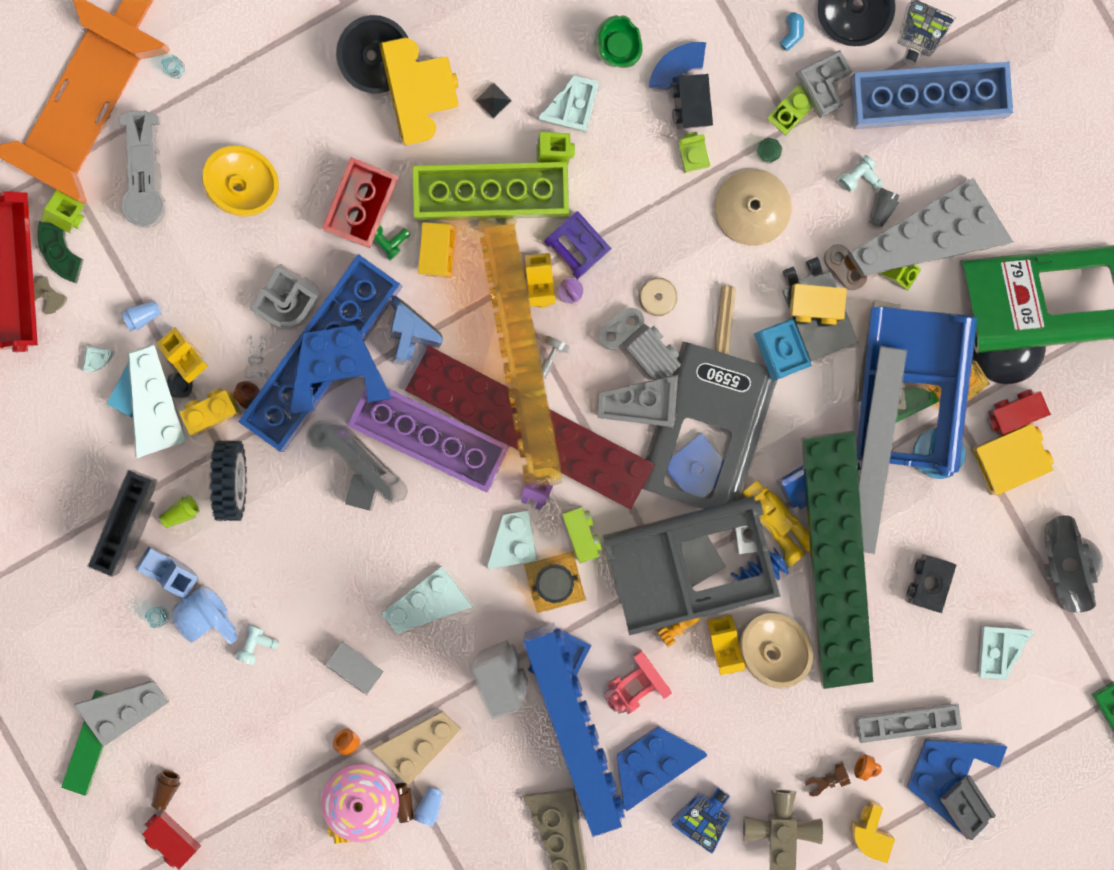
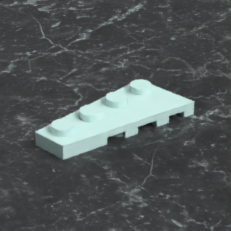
M151 344L128 352L135 457L140 458L186 440L155 346Z

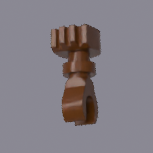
M843 762L835 764L834 774L829 772L825 774L826 777L808 778L805 786L811 783H816L819 786L817 790L810 792L809 795L813 797L818 796L829 786L830 788L836 787L835 784L840 783L841 787L851 784Z

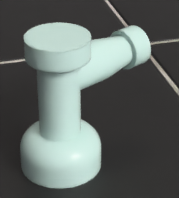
M867 155L861 158L862 162L850 173H842L837 178L841 186L850 193L856 189V181L862 175L873 185L875 190L883 185V182L872 171L876 166L874 161Z
M249 625L248 631L250 632L243 650L237 651L235 659L254 665L256 656L253 654L256 644L276 650L279 641L262 635L263 629Z

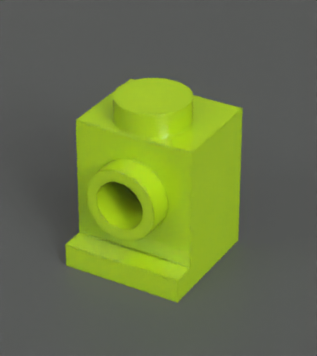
M539 133L536 143L537 163L568 162L569 164L570 159H574L575 144L571 143L570 133Z
M56 190L44 208L42 221L45 223L48 221L70 233L73 227L79 229L85 219V216L82 215L84 204Z

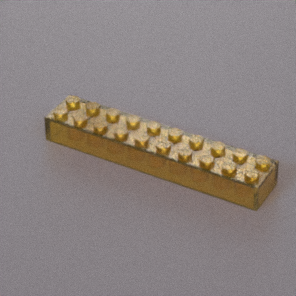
M515 224L485 228V237H480L483 258H489V262H485L488 283H493L494 285L489 290L492 307H498V312L494 313L497 333H503V337L498 339L502 358L507 357L508 360L507 363H503L506 383L512 382L513 387L508 389L511 408L516 407L517 413L513 414L515 432H521L522 439L517 441L520 458H526L527 465H522L525 484L530 483L531 489L562 484V474Z

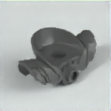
M1058 516L1048 522L1045 527V546L1049 558V564H1045L1047 578L1053 579L1058 598L1066 611L1073 613L1090 611L1096 607L1094 583H1098V577L1103 567V556L1099 548L1091 540L1081 537L1076 521L1072 516ZM1065 559H1075L1078 562V569L1072 573L1065 571L1063 568Z

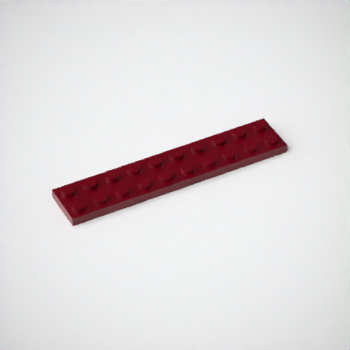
M428 346L405 391L630 510L655 465L431 346Z

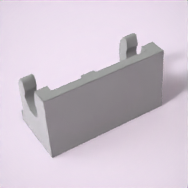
M343 641L325 664L326 667L366 696L384 672Z

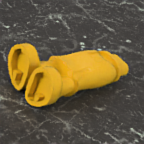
M758 480L742 492L746 498L754 496L755 501H761L764 515L759 516L761 524L770 532L773 541L776 540L784 551L783 560L788 568L805 555V552L787 535L789 531L794 534L807 552L810 551L809 531L799 522V518L789 511L784 502L775 493L770 491L768 487L764 488Z

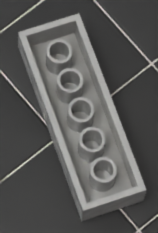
M508 640L480 650L471 667L491 720L522 708L523 700L526 699L528 678L524 669L518 668L519 655L515 645H509Z

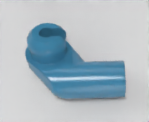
M792 12L787 16L786 21L789 25V33L779 42L786 52L804 36V18L796 12Z

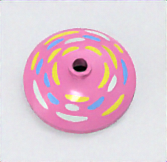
M353 764L340 769L329 779L323 790L321 808L327 825L335 834L352 842H367L382 836L392 826L399 809V796L394 782L384 771L368 764ZM354 803H362L363 809L356 810Z

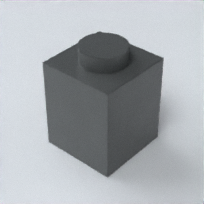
M353 474L345 504L371 511L373 510L377 491L360 474Z

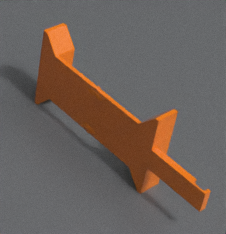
M73 0L81 25L87 29V32L58 84L55 85L51 97L25 144L19 141L0 144V158L85 204L87 199L79 180L78 172L106 121L111 117L112 110L140 60L168 54L170 50L163 42L138 29L153 0H122L115 15L86 0ZM66 80H69L61 97L56 102L55 99ZM109 102L110 105L99 124H96L106 103Z

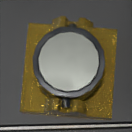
M573 551L524 564L537 614L586 601Z

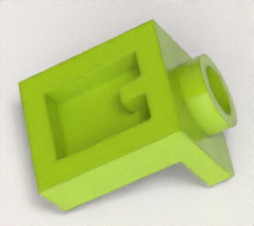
M697 132L684 134L683 139L679 140L678 146L685 173L709 168L711 165L705 145V135H698Z

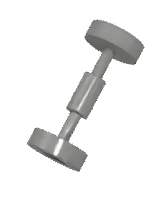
M550 336L546 337L544 343L553 348L548 358L544 359L537 373L539 377L534 387L523 384L521 389L522 392L543 402L546 394L538 391L543 378H547L554 364L552 360L557 350L567 354L570 348L567 344Z

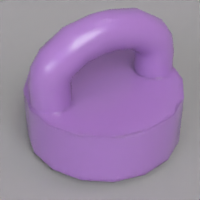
M575 278L564 279L558 287L560 299L568 304L578 302L583 295L582 284Z

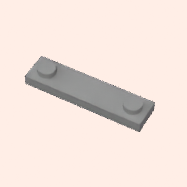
M958 703L856 716L860 743L962 729Z

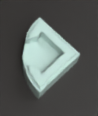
M86 346L82 371L93 372L103 368L112 358L114 351Z

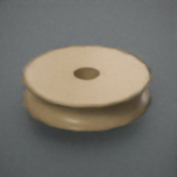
M653 278L647 281L642 286L639 294L640 304L648 314L653 316L668 314L677 302L675 286L663 278ZM661 294L662 299L656 300L655 295Z

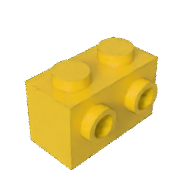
M794 284L791 290L789 316L796 317V322L811 323V318L821 319V324L837 325V320H844L847 288Z
M218 388L207 394L208 399L201 402L196 399L184 405L185 410L179 413L191 436H197L242 414L231 391H222L221 388Z

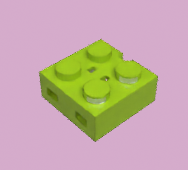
M582 506L563 512L579 564L599 557L598 551L602 550L597 534H591L589 526L594 524L589 510L583 511Z

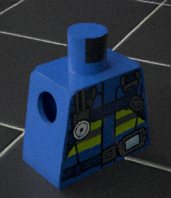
M717 787L710 798L702 792L697 793L672 818V826L713 854L731 817L729 812L722 808L730 795L720 787Z

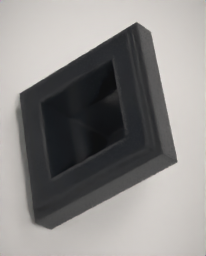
M495 83L476 99V102L493 119L512 101Z

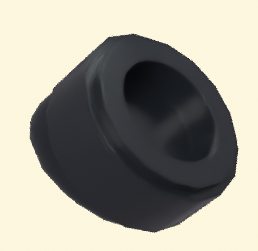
M172 373L168 377L167 386L171 396L185 398L192 392L193 382L188 383L180 373Z

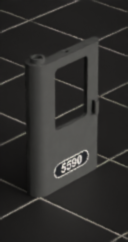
M682 342L677 358L681 365L672 374V376L678 375L676 419L673 428L660 425L655 427L645 458L655 465L642 489L705 509L740 499L777 380L772 382L766 366L695 344ZM686 418L723 428L732 433L716 488L710 499L668 487L664 483L682 423Z

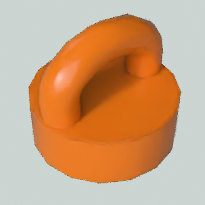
M349 728L343 729L334 737L333 748L343 756L352 755L360 745V737Z
M863 754L858 758L854 769L855 777L867 781L870 777H876L882 772V766L875 763V758L867 754Z

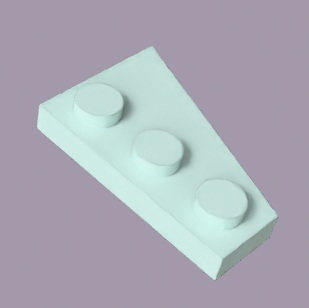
M442 566L381 614L394 631L400 633L469 609L473 605Z

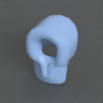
M202 586L196 589L194 593L188 595L186 599H182L175 606L173 611L174 626L187 641L194 642L212 627H215L230 644H233L238 639L236 627L227 616L228 610L225 604L210 588Z

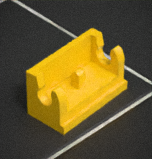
M422 223L418 274L452 278L456 227L450 224Z

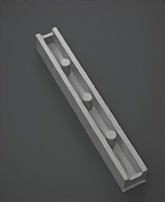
M880 345L859 478L863 547L865 553L875 554L907 354V350L904 348L898 349Z

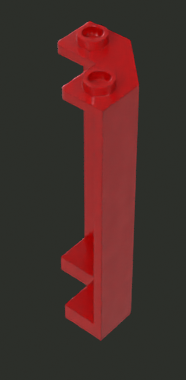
M3 191L0 192V349H12V352H28V347L38 345L28 192Z

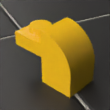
M550 253L525 255L530 307L544 308L556 304Z
M732 615L707 620L713 654L720 676L744 671L745 664L741 657L737 631Z
M869 800L868 806H864L861 812L860 820L863 821L862 824L852 821L851 835L863 854L872 859L888 863L895 838L892 834L877 829L883 807L880 803Z

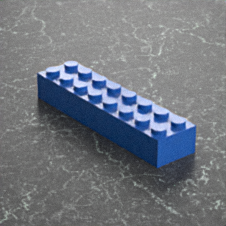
M358 254L238 422L279 452H285L313 413V411L291 414L290 411L303 334L355 325L362 339L365 340L391 304L393 296H397L403 286ZM336 380L312 384L315 409Z
M553 622L525 632L523 642L592 837L621 828L622 818L625 817L624 805L620 795L615 797L617 793L616 783L612 772L607 773L606 771L608 769V761L605 751L597 746L600 745L598 731L595 724L590 725L589 723L591 721V712L587 701L581 700L582 686L578 676L573 677L572 675L574 664L570 652H564L565 638L562 629H556Z

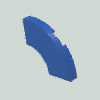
M706 42L687 43L668 52L654 68L648 87L670 90V83H673L672 78L682 76L691 70H702Z

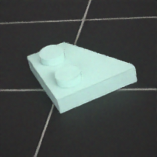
M574 75L566 84V87L553 99L548 108L540 114L539 121L586 133L599 82Z
M982 626L978 677L1006 680L1012 671L1013 664L1018 661L1022 654V649L1028 639L1032 638L1034 631L1029 629Z

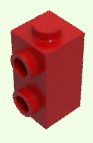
M1028 389L1018 393V399L1009 402L1008 399H1004L993 404L995 409L988 411L990 417L987 418L993 432L996 431L997 435H1004L1051 415L1042 392H1032V389Z
M165 811L159 817L154 814L144 824L147 827L142 834L145 837V843L151 849H157L162 853L164 861L173 868L176 867L180 870L201 847Z

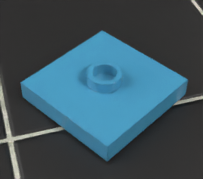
M794 319L754 333L772 382L812 366Z

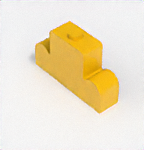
M403 38L380 43V51L402 145L407 146L430 140L436 133V124L431 117H428V114L458 107L455 89L459 88L456 73L451 71L448 57L416 62L419 55V47L414 40Z

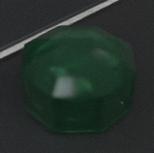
M768 137L759 142L756 154L761 162L771 164L780 158L782 147L778 140Z

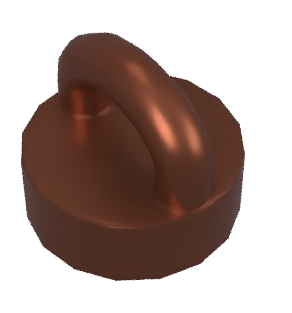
M243 381L236 385L233 395L236 401L244 409H247L260 390L255 384Z

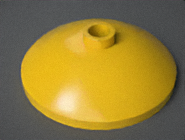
M244 146L223 147L215 151L207 159L203 167L202 185L206 195L216 207L228 214L240 217L261 214L273 204L278 194L279 180L275 168L264 155L254 149ZM233 187L239 188L240 191L234 190Z

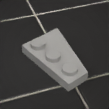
M678 375L601 391L599 393L597 418L673 427L675 422Z
M155 680L125 688L122 691L74 703V706L104 747L169 703V700Z

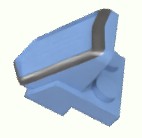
M393 296L391 305L395 310V315L389 337L399 339L393 364L403 366L406 360L410 361L412 358L415 343L440 348L443 336L439 330L397 296Z

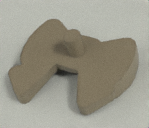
M47 277L40 278L34 284L35 301L41 297L47 301L45 314L55 313L65 305L67 297L57 294L50 287Z

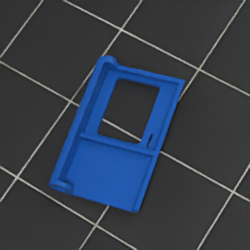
M872 307L856 446L857 461H862L877 362L880 345L907 350L902 382L937 385L941 388L933 454L920 455L891 452L889 464L933 468L938 470V475L953 476L954 472H959L977 324L976 316Z

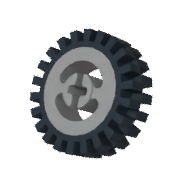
M216 441L211 455L212 462H210L212 514L216 521H241L245 511V494H247V467H245L244 445L242 441Z

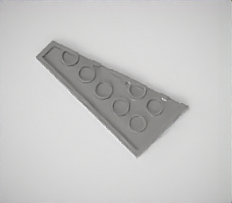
M971 178L849 253L848 256L862 277L905 266L908 267L919 263L964 255L974 251L987 250L997 246L1010 245L1013 243V240L975 179Z

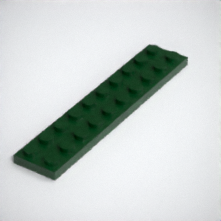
M847 431L801 437L821 686L823 689L874 682L855 432Z

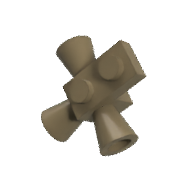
M785 789L771 790L775 814H768V821L744 816L743 840L748 842L768 838L770 843L769 870H796L797 839L822 845L823 821L821 818L798 822L795 815L792 814L797 792Z

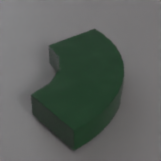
M39 221L37 231L39 249L49 267L60 277L77 284L84 259L74 255L68 248L65 230L53 224Z

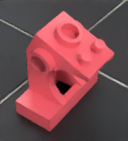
M641 649L633 654V658L639 667L622 679L619 676L607 684L609 689L604 692L608 706L613 711H617L618 714L624 712L630 714L640 706L638 701L655 689L658 690L663 699L672 694L671 689ZM636 677L644 688L631 696L624 686Z

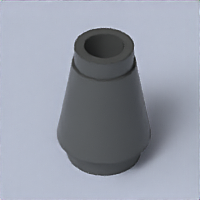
M880 188L879 193L875 194L869 222L883 228L900 203L898 202L900 195Z

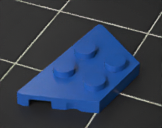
M661 726L651 730L617 754L624 809L628 811L707 757V753L679 736H675Z

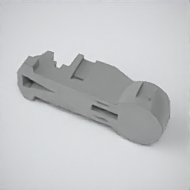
M146 110L130 111L119 117L120 125L126 127L129 187L122 200V212L126 219L134 225L150 228L159 224L166 214L165 199L160 194L161 168L160 164L156 161V155L160 154L155 141L156 125H160V117Z

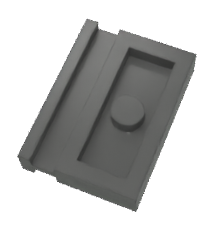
M963 775L962 779L956 782L940 798L966 839L973 840L989 824L988 821L996 817L970 775Z

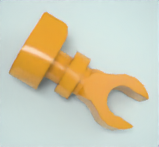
M700 618L672 624L668 629L666 626L661 627L657 630V633L666 646L670 647L676 642L674 639L676 635L681 636L683 634L682 631L697 623Z

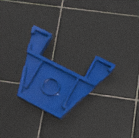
M355 325L303 334L290 409L291 414L315 411L312 384L364 376L368 402L392 399V395Z
M925 739L907 788L962 833L940 798L956 782H959L963 775H968L974 759L999 768L1007 746L998 743L986 744L981 742L968 743Z

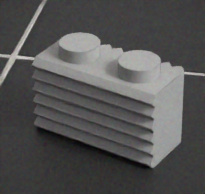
M643 324L621 344L651 380L668 377L681 365L676 360L679 354L670 344L665 346L661 342L663 335L654 325L650 328Z

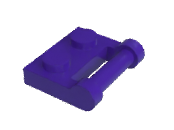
M576 211L544 240L547 247H552L574 272L573 276L577 280L612 250L579 211ZM562 235H565L587 260L581 265L558 240Z

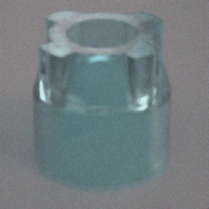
M172 55L162 59L161 64L166 75L172 79H178L183 76L185 65L177 56ZM173 61L176 62V67L173 70H169L168 65Z
M162 606L154 607L145 614V618H147L151 628L164 626L170 617L168 610ZM154 613L159 614V622H154L152 620V615Z

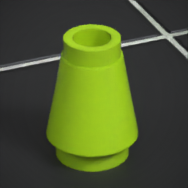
M182 496L161 514L159 518L162 525L168 529L194 519L196 514L199 513V507L191 496Z

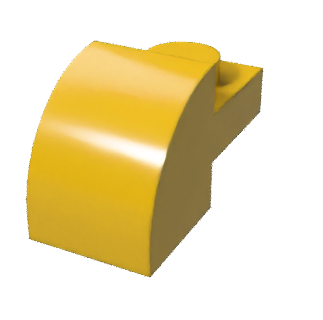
M176 327L156 343L164 356L175 366L183 379L188 383L192 382L208 367L201 353Z

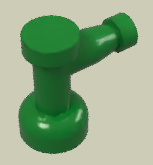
M379 225L373 241L386 252L387 258L391 261L401 252L398 246L411 234L407 229L403 228L400 233L388 241L382 234L383 227Z

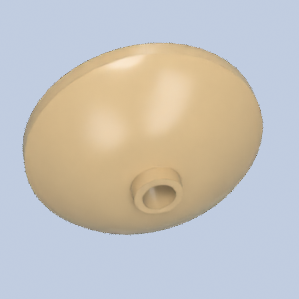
M758 169L743 170L732 175L721 186L715 201V215L722 231L733 241L748 246L763 245L777 238L786 228L792 210L789 192L782 181L775 175ZM757 201L759 209H752L750 203Z
M778 613L760 615L745 627L741 635V657L750 674L762 684L772 688L784 689L797 685L808 675L813 663L811 641L805 630L788 616ZM767 653L771 654L772 659L767 656Z

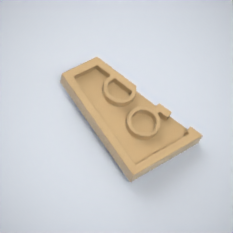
M441 711L413 728L376 746L371 751L409 785L461 730V727L444 711Z

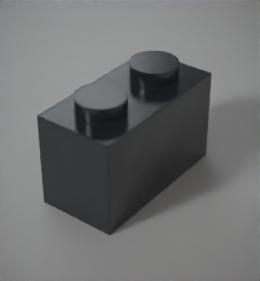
M709 74L672 78L673 83H670V95L675 100L672 119L673 123L677 124V130L713 126Z

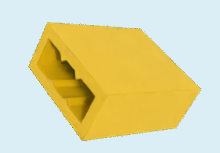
M1033 423L971 448L992 495L998 496L1054 471L1051 465L1054 464L1053 457L1049 450L1044 449L1041 443L1043 435L1037 426L1034 427Z

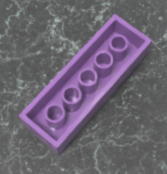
M365 388L347 425L348 427L486 493L489 492L510 448L509 445L389 388L392 399L368 402Z

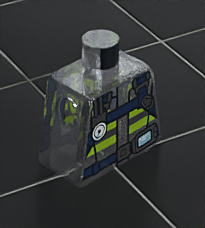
M910 0L905 9L897 41L898 44L907 48L902 60L908 64L916 65L921 54L930 57L957 17L919 0Z

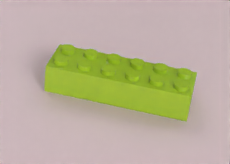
M568 162L413 166L414 218L416 221L569 217Z

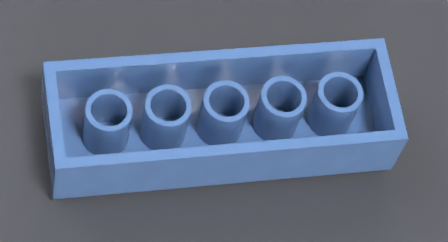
M1010 62L857 72L850 78L854 129L1006 119L1013 114Z

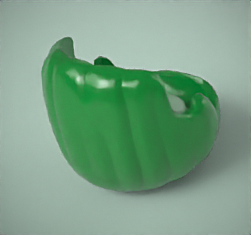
M624 15L610 16L598 26L595 32V51L601 61L607 66L629 68L634 66L641 58L643 44L640 31L631 22L629 17Z

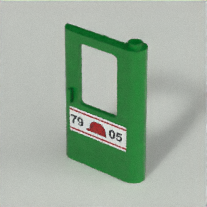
M1114 245L960 261L964 270L972 314L977 317L974 348L977 353L1114 339V309L1051 315L1047 312L1039 274L1042 272L1106 266L1110 270L1114 285Z

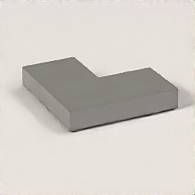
M841 50L795 73L819 118L843 106L832 83L850 75L852 70Z

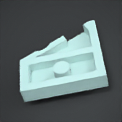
M528 510L503 514L489 559L488 569L537 561Z

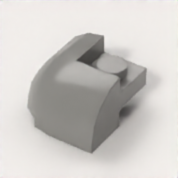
M280 264L266 287L260 291L250 310L275 326L292 327L301 323L308 315L320 291L307 277L301 278Z

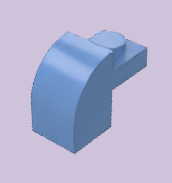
M150 546L147 547L135 567L137 571L158 581L164 589L183 599H186L199 578L191 568L169 554L165 555Z

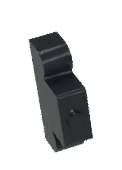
M127 470L87 567L111 577L117 576L126 561L128 551L137 548L155 505V502L150 501L156 489L157 479L135 470Z

